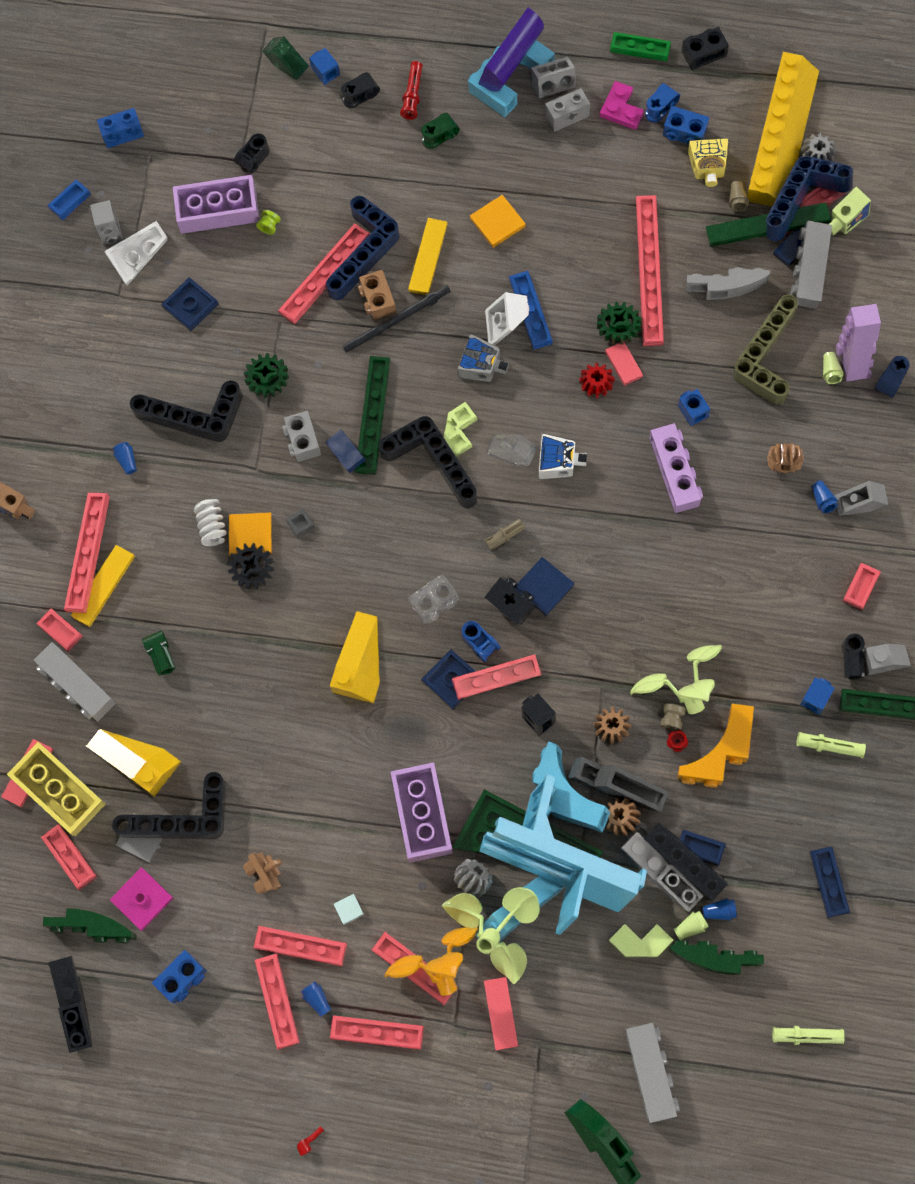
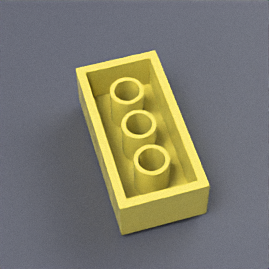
M39 742L7 774L75 837L106 805L104 801Z

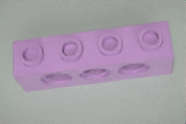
M675 423L651 430L650 441L674 512L678 513L699 507L703 494L700 486H696L695 470L689 466V452L687 448H683L681 443L683 442L681 430H677ZM672 446L676 450L670 452L666 450V447ZM679 465L682 467V469L677 471L674 470L672 466ZM686 484L689 488L683 490L678 485Z

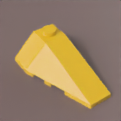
M357 611L336 664L330 688L332 693L374 703L380 684L377 616Z
M99 729L87 745L90 750L153 797L156 796L181 763L180 760L163 748Z

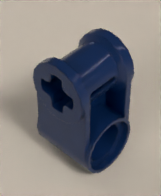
M904 356L894 357L874 389L893 398L909 369L908 359Z

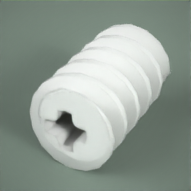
M217 499L203 500L198 502L194 508L198 522L197 526L200 530L199 535L202 537L201 543L204 546H216L225 542V539L222 537L227 532L226 530H220L225 527V524L219 522L223 519V516L216 515L221 512L220 507H215L220 503Z

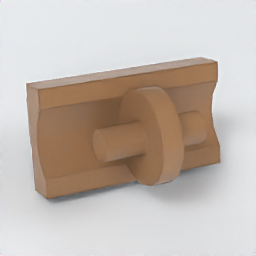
M263 852L258 854L252 853L248 856L250 860L243 866V869L248 876H253L256 873L259 875L260 880L253 884L258 894L278 890L282 887L277 879L281 875L278 869L282 865L280 859L273 861L271 855L265 857Z

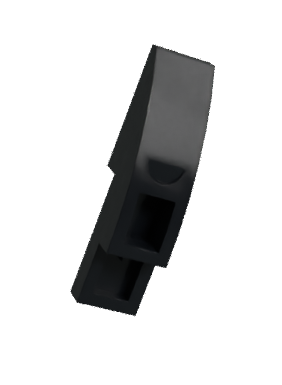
M68 956L48 962L60 1006L58 1011L69 1053L92 1047L84 993L80 977L77 976L73 957Z

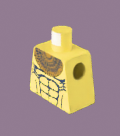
M728 139L689 141L688 155L695 178L705 179L707 187L716 186L718 184L717 178L724 177Z

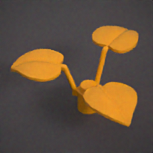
M478 927L457 928L445 934L441 941L443 945H448L447 954L431 960L426 965L421 963L423 958L419 955L400 958L387 969L384 975L385 978L406 977L422 968L431 978L432 983L437 984L440 995L446 996L454 993L457 990L454 978L463 961V955L459 952H452V948L454 946H463L471 941L477 934Z

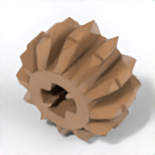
M793 443L776 444V446L770 447L767 455L768 466L772 471H777L778 473H794L795 470L801 469L804 461L803 450L800 449V446Z
M611 707L610 713H608L607 709L604 708L602 709L603 715H596V719L599 722H594L593 727L598 729L595 732L596 736L603 735L602 742L609 738L610 745H613L615 738L621 743L623 741L622 736H629L627 730L631 729V724L626 723L629 720V716L621 717L623 714L622 709L615 713V707ZM613 722H615V723H616V727H613L612 729H609V728H608L609 724H612Z
M616 798L614 805L608 803L610 815L606 822V829L609 832L613 831L615 836H619L621 832L624 836H628V830L635 832L636 829L633 826L634 824H640L637 817L641 815L640 811L636 810L637 805L634 802L630 803L626 798L622 802L619 798ZM623 814L624 818L620 820L619 817Z

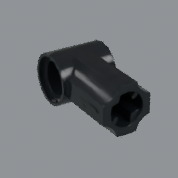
M856 633L847 636L841 647L844 656V678L848 679L864 678L863 648L865 641L861 635ZM848 641L856 642L858 649H851Z

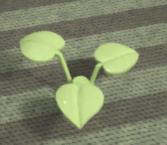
M722 645L699 647L687 655L688 661H694L695 683L685 686L678 691L666 679V674H652L638 681L630 694L650 693L660 689L663 685H668L679 698L680 703H685L689 714L701 712L705 708L703 701H709L715 682L712 679L699 680L697 666L699 662H705L714 658L722 649Z
M523 887L509 890L505 894L502 904L510 913L497 929L488 928L484 932V916L480 914L482 912V904L475 896L469 893H461L445 901L442 907L459 924L470 928L479 926V933L477 934L479 939L476 942L477 948L482 953H491L490 959L495 968L515 984L526 969L527 956L525 951L516 943H511L507 946L504 942L499 943V932L513 915L521 923H531L536 920L540 912L537 895L532 890Z

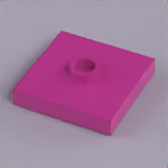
M141 867L110 901L143 931L174 898Z

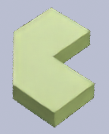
M466 402L448 413L444 432V439L456 457L472 448L471 442L462 430L477 421V416Z
M624 924L609 939V942L624 957H658L673 942V939L656 924L641 940Z

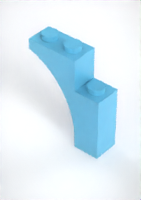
M548 742L547 747L543 748L541 752V762L539 767L535 768L533 772L532 782L537 787L547 774L556 777L554 782L556 791L549 802V805H551L550 813L556 818L603 833L610 811L606 806L581 796L571 787L563 769L562 750L557 744Z
M538 876L523 888L532 890L537 895L539 905L542 907L559 894L565 886ZM503 906L495 911L484 923L483 932L488 928L497 929L510 912ZM514 915L499 932L500 942L521 924Z

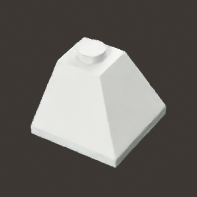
M505 292L485 310L488 343L495 346L529 315L527 296Z

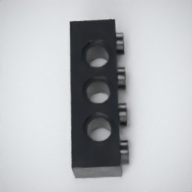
M659 821L644 838L649 845L710 900L714 901L728 885V882L662 822Z

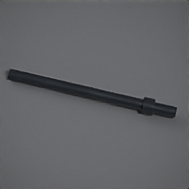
M446 285L434 293H428L424 299L343 345L344 351L346 353L426 306L436 304L438 299L451 292L450 288Z

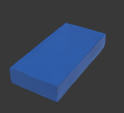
M76 179L47 206L61 220H64L91 193Z

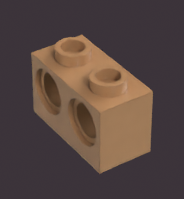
M383 270L359 277L361 285L357 287L360 296H365L366 303H364L367 315L371 314L373 321L396 314L395 303ZM370 286H377L375 289H369ZM377 303H383L382 306H375Z

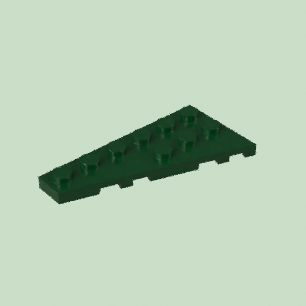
M484 789L452 848L484 854L479 852L483 836L487 832L493 833L495 831L497 819L502 817L523 826L526 811ZM550 824L555 840L599 858L601 857L603 851Z

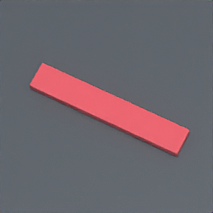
M354 223L278 310L279 314L295 325L327 288V279L370 233Z
M88 493L64 606L66 612L87 613L110 499L108 493Z

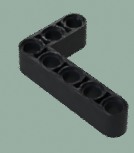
M233 380L226 381L220 389L211 415L141 394L134 395L129 404L138 419L212 441L222 442L229 435L243 395L237 382ZM230 391H236L233 395H227ZM139 405H145L142 409H137ZM223 409H229L227 413H221ZM164 410L162 414L156 415L158 411ZM178 416H183V418H182L181 420H179V421H176V420H175L176 417H178ZM196 422H203L200 426H194ZM222 427L219 432H213L215 428Z
M419 417L380 440V453L386 461H394L423 445L459 504L465 508H471L476 504L477 490L430 417ZM424 426L430 427L428 431L420 430ZM406 436L412 437L410 441L402 440ZM433 443H440V444H441V445H440L439 447H437V448L431 447V445H432ZM388 446L394 447V449L389 452L384 450ZM445 459L451 460V463L447 465L441 462ZM455 476H460L462 478L458 482L452 480V478ZM465 493H471L473 495L471 498L468 499L462 497Z
M210 772L205 776L203 782L202 815L122 814L114 818L112 828L123 838L217 839L224 831L226 782L218 772ZM212 780H220V785L217 788H210L209 785ZM212 801L219 802V807L215 810L208 809ZM122 822H129L127 830L119 831V825ZM151 822V828L148 831H141L143 823ZM173 822L174 826L171 831H163L165 823ZM215 822L218 824L216 831H207L210 823ZM188 823H196V827L192 832L185 831Z

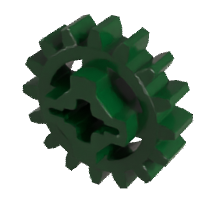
M616 301L615 306L607 304V310L602 308L601 315L597 316L599 335H605V341L612 339V344L619 341L623 345L624 340L630 343L631 336L637 338L638 331H641L639 311H633V305L626 307V302L619 305Z
M266 353L264 358L258 354V360L251 358L252 365L246 364L248 371L244 372L245 383L249 385V391L255 390L256 396L263 393L264 398H267L268 393H271L273 397L275 396V391L281 393V386L286 387L287 383L285 380L289 379L287 365H284L283 359L278 360L277 355L270 358L269 353Z

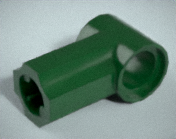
M160 630L142 638L144 647L148 655L151 656L157 674L161 676L172 673L176 667L168 650L169 645L163 631Z

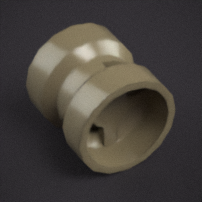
M664 704L663 712L665 715L661 719L660 727L670 731H681L683 724L681 718L684 717L686 709L676 704Z

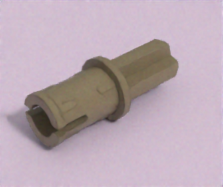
M518 519L504 529L499 528L498 532L484 541L492 552L505 542L509 543V539L523 531L525 525Z

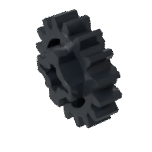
M245 543L243 550L237 547L238 553L236 555L231 553L230 556L233 558V561H228L227 563L232 567L228 570V573L235 574L231 579L234 582L239 580V587L246 584L247 590H250L251 585L258 589L259 583L265 586L266 582L264 579H271L269 571H274V567L270 566V564L274 563L273 558H268L270 552L266 551L263 553L264 547L261 545L257 549L255 543H252L251 548ZM252 553L250 556L243 557L245 554ZM261 558L264 559L265 568L260 566ZM238 564L242 567L241 575H239L237 570ZM247 564H254L256 567L248 569ZM257 575L259 576V577L256 578V579L250 580V578L253 577V576H257Z

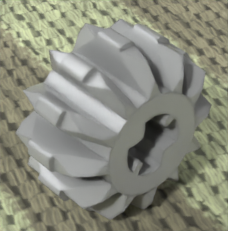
M821 133L818 134V137L812 134L810 139L806 138L801 154L832 162L836 153L834 141H829V135L824 138Z
M466 859L456 868L454 881L458 884V888L464 890V893L467 892L473 896L481 897L490 889L493 883V875L488 872L489 869L485 868L483 863L480 864L475 859L472 861Z

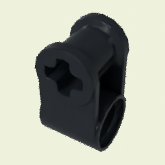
M362 73L342 85L343 104L348 108H354L378 95L380 87L370 73Z
M261 133L251 136L248 142L236 153L234 162L237 165L241 164L250 174L254 173L270 153L266 137Z

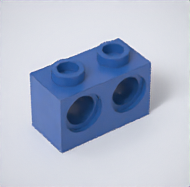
M671 106L664 124L663 136L669 140H677L689 145V141L704 140L710 117Z
M135 108L97 119L107 148L144 137Z
M184 949L152 984L171 1003H180L188 996L189 993L187 991L193 985L197 986L204 980V974L207 970ZM193 964V974L186 976L184 973L185 967ZM177 981V990L170 993L168 991L169 983Z

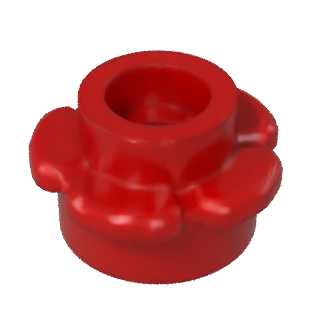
M672 731L668 734L666 743L673 751L681 752L683 748L688 746V739L684 732Z

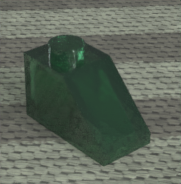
M285 36L274 37L262 50L275 67L295 80L309 67Z

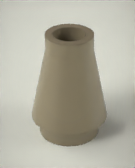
M734 181L730 185L729 206L734 212H742L747 209L749 200L742 182Z

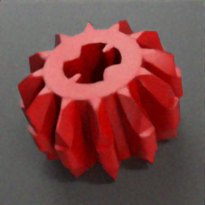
M597 362L594 364V367L588 364L587 370L581 371L582 377L579 378V383L582 384V392L587 391L588 397L595 394V397L599 398L600 393L606 396L607 390L611 391L613 389L612 383H614L615 378L611 376V369L606 370L605 364L601 367H598L599 364Z

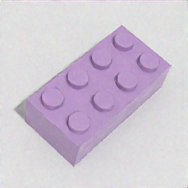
M252 175L173 187L176 221L181 234L256 223L260 220L256 187Z
M434 762L391 771L409 863L453 854Z

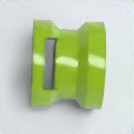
M263 210L262 218L257 221L256 227L263 233L273 235L276 231L275 226L281 221V218L270 210Z

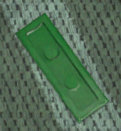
M614 32L610 52L667 62L671 41Z

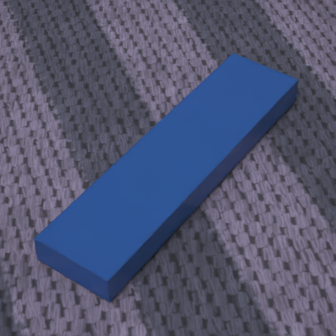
M529 271L509 276L513 293L527 296L529 315L523 322L533 350L552 345L553 340Z

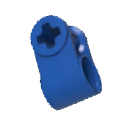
M665 83L661 84L656 92L647 100L646 119L650 122H659L670 111L671 106L675 107L681 96L680 93Z
M468 621L462 626L463 641L484 663L489 655L501 648L498 642L477 622ZM474 629L477 631V635L469 637L466 635V631Z

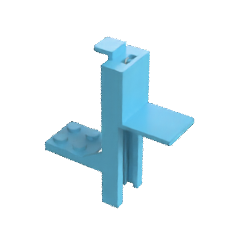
M547 774L530 794L523 826L499 817L495 822V831L493 833L487 832L483 836L479 852L566 887L556 934L561 935L577 919L582 898L613 911H621L644 887L647 870L642 868L636 873L555 840L547 817L551 811L549 802L556 791V787H554L556 777Z

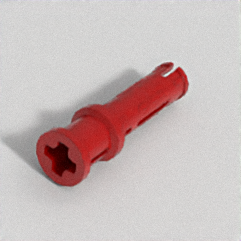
M418 61L411 62L407 91L402 97L404 103L403 108L400 110V115L407 120L416 119L418 115L416 109L417 104L420 102L418 91L423 64Z

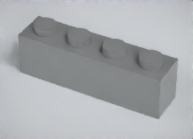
M808 221L804 228L801 227L799 240H801V246H798L796 258L799 260L793 272V277L796 280L790 292V295L797 298L798 306L816 309L821 303L832 225Z
M53 642L34 659L39 665L36 669L44 677L49 675L53 679L50 683L59 692L62 689L68 693L65 697L74 706L78 703L82 707L80 712L88 720L93 717L98 722L116 704Z
M653 1023L626 1029L625 1033L648 1124L677 1117L676 1112L680 1111L677 1097L672 1098L670 1088L674 1086L671 1074H666L664 1065L668 1064L665 1051H660L658 1042L662 1041L659 1028H654Z

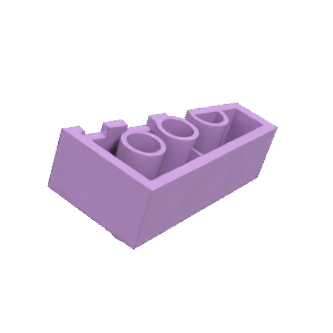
M877 304L852 307L849 315L846 316L845 325L842 326V334L839 335V342L836 344V353L838 356H841L846 382L871 378L870 367H873L874 364L872 354L876 353V341H878L881 326Z

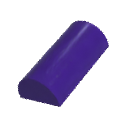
M529 7L525 10L485 66L478 82L479 85L494 92L502 89L544 30L543 21L536 12Z

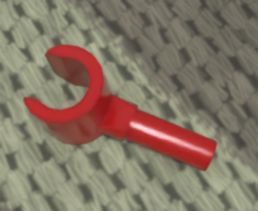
M321 1126L306 1139L298 1143L297 1150L300 1156L312 1151L309 1143L314 1141L324 1131Z

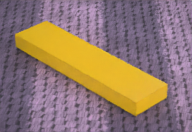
M427 219L408 288L409 292L427 295L430 292L448 226L447 221Z
M115 545L93 580L87 613L72 612V618L91 627L135 558L134 554Z

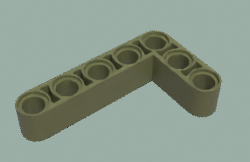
M793 295L781 297L736 361L733 371V377L738 383L774 404H782L786 401L790 386L787 381L760 365L796 313L798 300ZM783 306H790L792 309H785ZM773 321H778V322L781 323V324H780V325H775V324H773L772 322H773ZM761 337H768L770 340L765 341ZM755 352L759 356L754 357L750 355V353ZM740 368H744V369H746L748 372L743 373V372L739 371V369H740ZM757 379H763L766 383H759ZM779 389L783 391V394H777L774 390Z

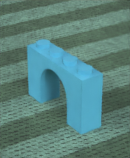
M536 40L520 64L531 69V67L555 61V53ZM491 56L482 63L481 68L469 77V93L503 117H506L517 105V93L506 85L500 91L494 92L478 84L485 66L492 58Z

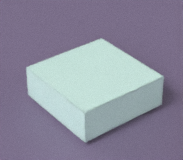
M354 894L334 903L343 925L364 915Z

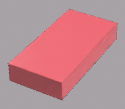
M623 342V345L618 343L605 349L607 357L624 386L643 378V374L625 342Z
M861 563L842 602L863 610L881 571Z
M50 609L36 623L68 652L83 637L53 609Z

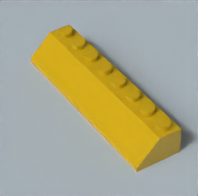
M787 52L782 54L747 197L749 202L773 207L792 168L798 160L819 70L802 55Z

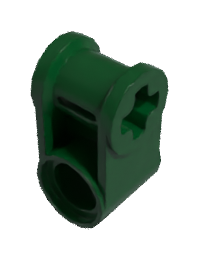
M443 113L422 126V144L428 149L436 148L445 141L454 138L459 133L460 128L449 113Z

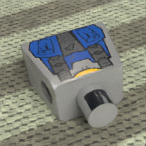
M470 334L458 366V377L490 382L495 372L507 374L509 362L499 360L500 349L497 346Z

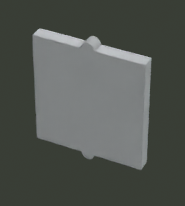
M129 822L127 823L126 827L122 828L123 831L128 829ZM151 822L143 823L141 831H148L151 828ZM120 837L116 846L150 863L156 850L161 847L162 838Z

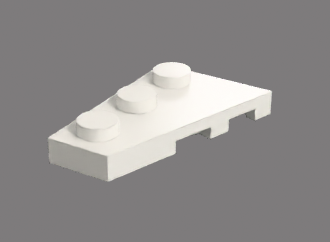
M155 221L109 248L105 253L125 285L128 286L168 239L158 222Z

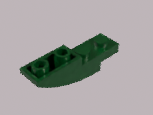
M67 908L66 917H43V926L50 929L49 932L63 933V929H72V933H85L87 929V936L96 943H107V939H116V943H129V939L136 940V934L127 927L109 917L92 911Z
M675 941V945H670L669 947L670 953L684 962L713 973L740 975L741 966H762L764 964V955H758V951L747 950L744 951V954H735L733 950H722L721 954H717V945H711V941H698V945H689L688 941Z
M580 1099L564 1112L590 1153L597 1151L618 1184H634L642 1177L630 1159L634 1152L618 1131L598 1111Z

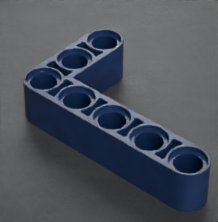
M809 156L798 158L767 216V238L772 241H779L784 238L810 186L842 193L850 191L853 188V168L845 164Z
M363 196L352 198L350 201L353 218L372 233L327 279L328 294L333 300L343 299L360 281L359 277L366 275L399 240L398 223ZM374 244H380L378 247H373ZM361 258H367L365 261H360ZM348 272H354L352 275H346ZM334 286H340L339 289H332Z

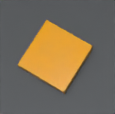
M503 195L470 215V220L492 248L526 227V223Z
M271 512L229 515V556L231 553L235 555L238 553L237 547L243 550L245 543L249 548H251L252 543H255L257 549L262 545L264 547L263 553L269 551L270 555H272Z

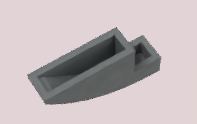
M576 757L568 775L569 779L593 790L619 798L622 801L626 798L630 803L634 802L639 807L659 813L662 812L669 793L614 765L600 766L584 757Z

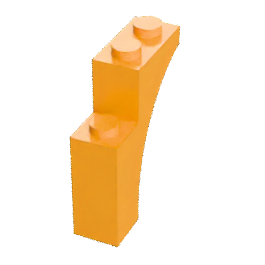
M731 704L727 728L720 742L703 758L696 762L679 766L677 779L682 780L684 784L694 785L695 782L704 783L706 787L716 788L717 785H722L726 760H729V763L734 765L746 763L749 758L754 706Z

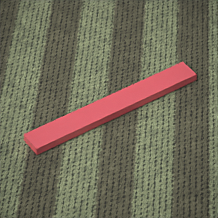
M656 195L636 196L643 346H661L664 344L657 201Z

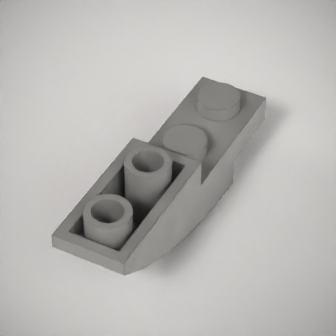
M737 267L729 269L727 276L720 274L703 276L702 274L687 275L686 292H706V300L741 296L766 285L769 280L770 270L762 268L749 270Z
M635 832L621 847L635 862V865L640 870L642 868L647 870L646 876L685 911L689 912L703 897L638 832Z

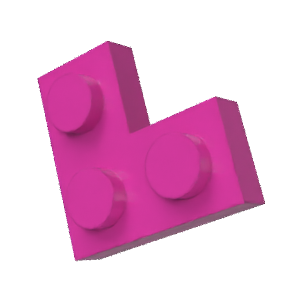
M615 81L600 111V117L637 130L644 115V110L627 104L632 95L633 87Z

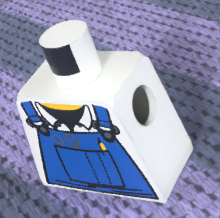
M542 434L539 479L573 476L574 465L586 466L587 454L575 453L574 441Z

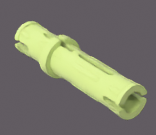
M802 732L798 733L796 743L797 746L814 748L818 752L824 750L860 758L864 757L866 744L827 738L823 734L816 736Z
M794 1026L793 1028L773 1027L772 1040L773 1042H793L794 1045H799L800 1043L844 1044V1030L806 1029L799 1026Z

